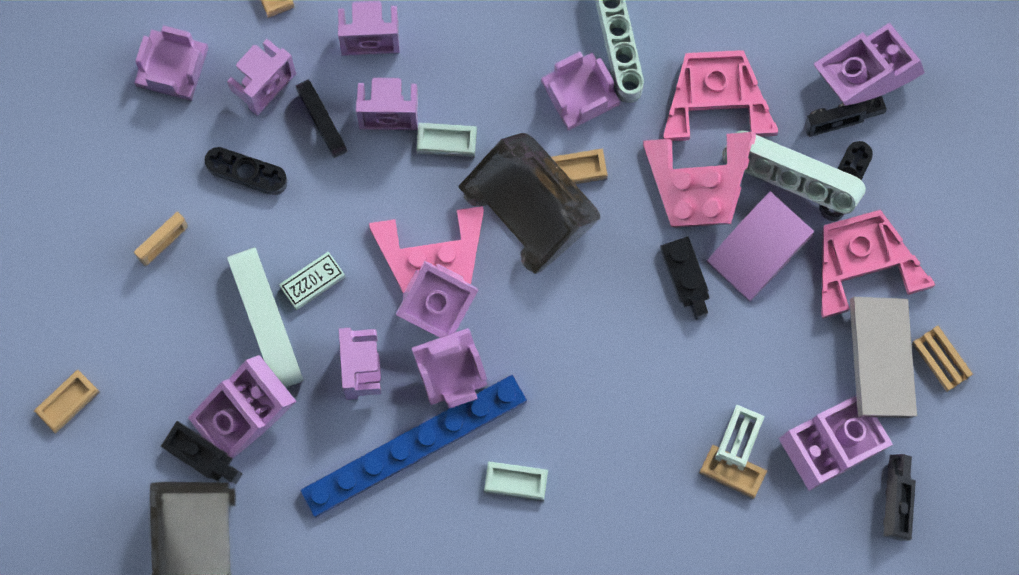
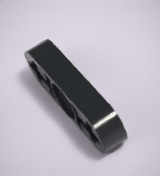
M307 79L295 85L301 100L333 158L348 152L310 80Z
M863 141L851 143L837 169L862 180L873 157L871 147ZM861 150L863 151L862 156L865 159H860L856 169L850 167L855 157L853 153ZM820 205V212L827 220L837 221L844 216L843 213L837 211L833 213L829 211V208Z
M222 147L212 148L205 155V165L214 176L271 195H278L287 187L286 173L279 166ZM219 156H223L225 163L233 164L232 174L229 173V166L220 164L218 168H215L212 159H218ZM243 164L252 165L255 168L254 174L249 178L240 177L238 175L240 166ZM260 169H264L262 171L263 175L269 178H273L274 174H278L281 182L275 183L273 187L270 186L267 179L260 177Z

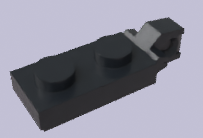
M882 96L851 105L841 103L837 108L829 110L820 108L807 115L804 128L807 136L812 137L863 123L866 118L884 114L887 108Z
M689 236L661 245L660 250L679 302H682L684 307L691 306L696 320L707 317L708 310L705 300L710 298L709 290Z
M176 421L161 445L162 448L205 477L214 479L217 482L223 477L229 482L237 484L243 473L229 465L233 458L228 456L227 452L179 421Z
M895 454L890 455L887 468L888 477L885 491L886 505L883 520V536L901 541H910L912 539L916 480L911 479L912 456Z

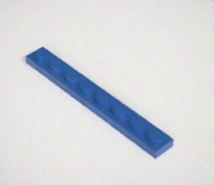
M513 374L477 393V399L449 408L301 489L300 491L314 517L322 515L525 404L527 399Z

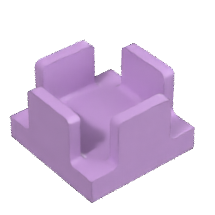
M381 1L353 2L352 24H346L344 8H338V38L342 55L400 53L397 6H391V23H384L382 19Z
M162 26L161 32L151 30L149 37L143 36L136 58V65L138 67V73L134 82L136 87L192 101L208 51V45L193 40L191 33L168 26Z
M268 39L263 42L265 52L257 45H253L237 62V69L246 75L242 80L243 86L232 77L227 81L229 89L248 105V108L257 116L296 75L291 54L284 48L280 50Z
M578 52L556 63L554 71L541 78L546 92L568 131L620 105V100L613 89L614 80L602 59H596L593 52L584 57L581 52Z
M373 78L370 100H365L364 83H358L356 114L359 129L418 130L417 84H411V101H404V97L401 95L402 81L400 78Z
M424 261L420 270L415 271L403 293V301L396 315L441 338L456 332L475 298L478 288L465 282L463 276L440 264L434 266Z
M339 328L342 387L346 400L358 399V396L381 394L379 383L381 381L380 357L377 352L376 341H378L376 329L352 331L351 328Z
M469 328L412 347L431 405L446 401L448 408L470 402L477 399L474 390L487 386L484 367Z

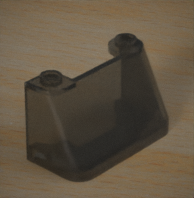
M526 133L502 138L458 186L469 204L473 206L488 205L524 245V248L520 251L521 262L525 268L534 274L542 272L600 219V213L592 202L542 146Z
M229 482L150 483L152 575H233L231 573L229 513L231 512V507L236 506L235 488H230Z

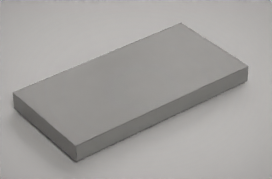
M851 298L850 313L858 417H916L917 408L908 299Z

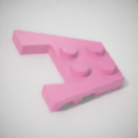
M744 50L685 53L663 139H670L672 141L690 140L688 111L748 108L750 132H754L760 137L777 136L778 127L770 115L769 107L766 100L763 99L757 79Z
M756 133L727 134V165L673 169L672 140L643 141V146L671 227L731 224L742 188L740 187L744 170H747L750 159H748L752 144L754 145Z
M483 206L457 210L461 240L403 249L399 247L395 219L369 223L370 231L392 270L402 293L405 292L415 271L420 270L424 261L434 266L440 264L463 276L465 282L472 283L484 215Z
M881 210L823 226L821 315L823 319L850 310L842 281L898 266L907 295L928 290L935 286L933 279L925 273L918 259L910 253L902 242L901 236Z

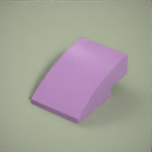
M890 23L868 37L863 32L814 63L815 68L844 105L856 104L882 96L925 73L921 60Z
M770 191L715 250L707 262L748 301H751L812 237L814 231Z
M259 355L246 360L229 379L222 381L188 419L202 437L227 452L231 458H234L268 430L296 403V400Z
M857 396L816 415L811 420L787 431L779 438L809 491L893 445L877 417H858Z

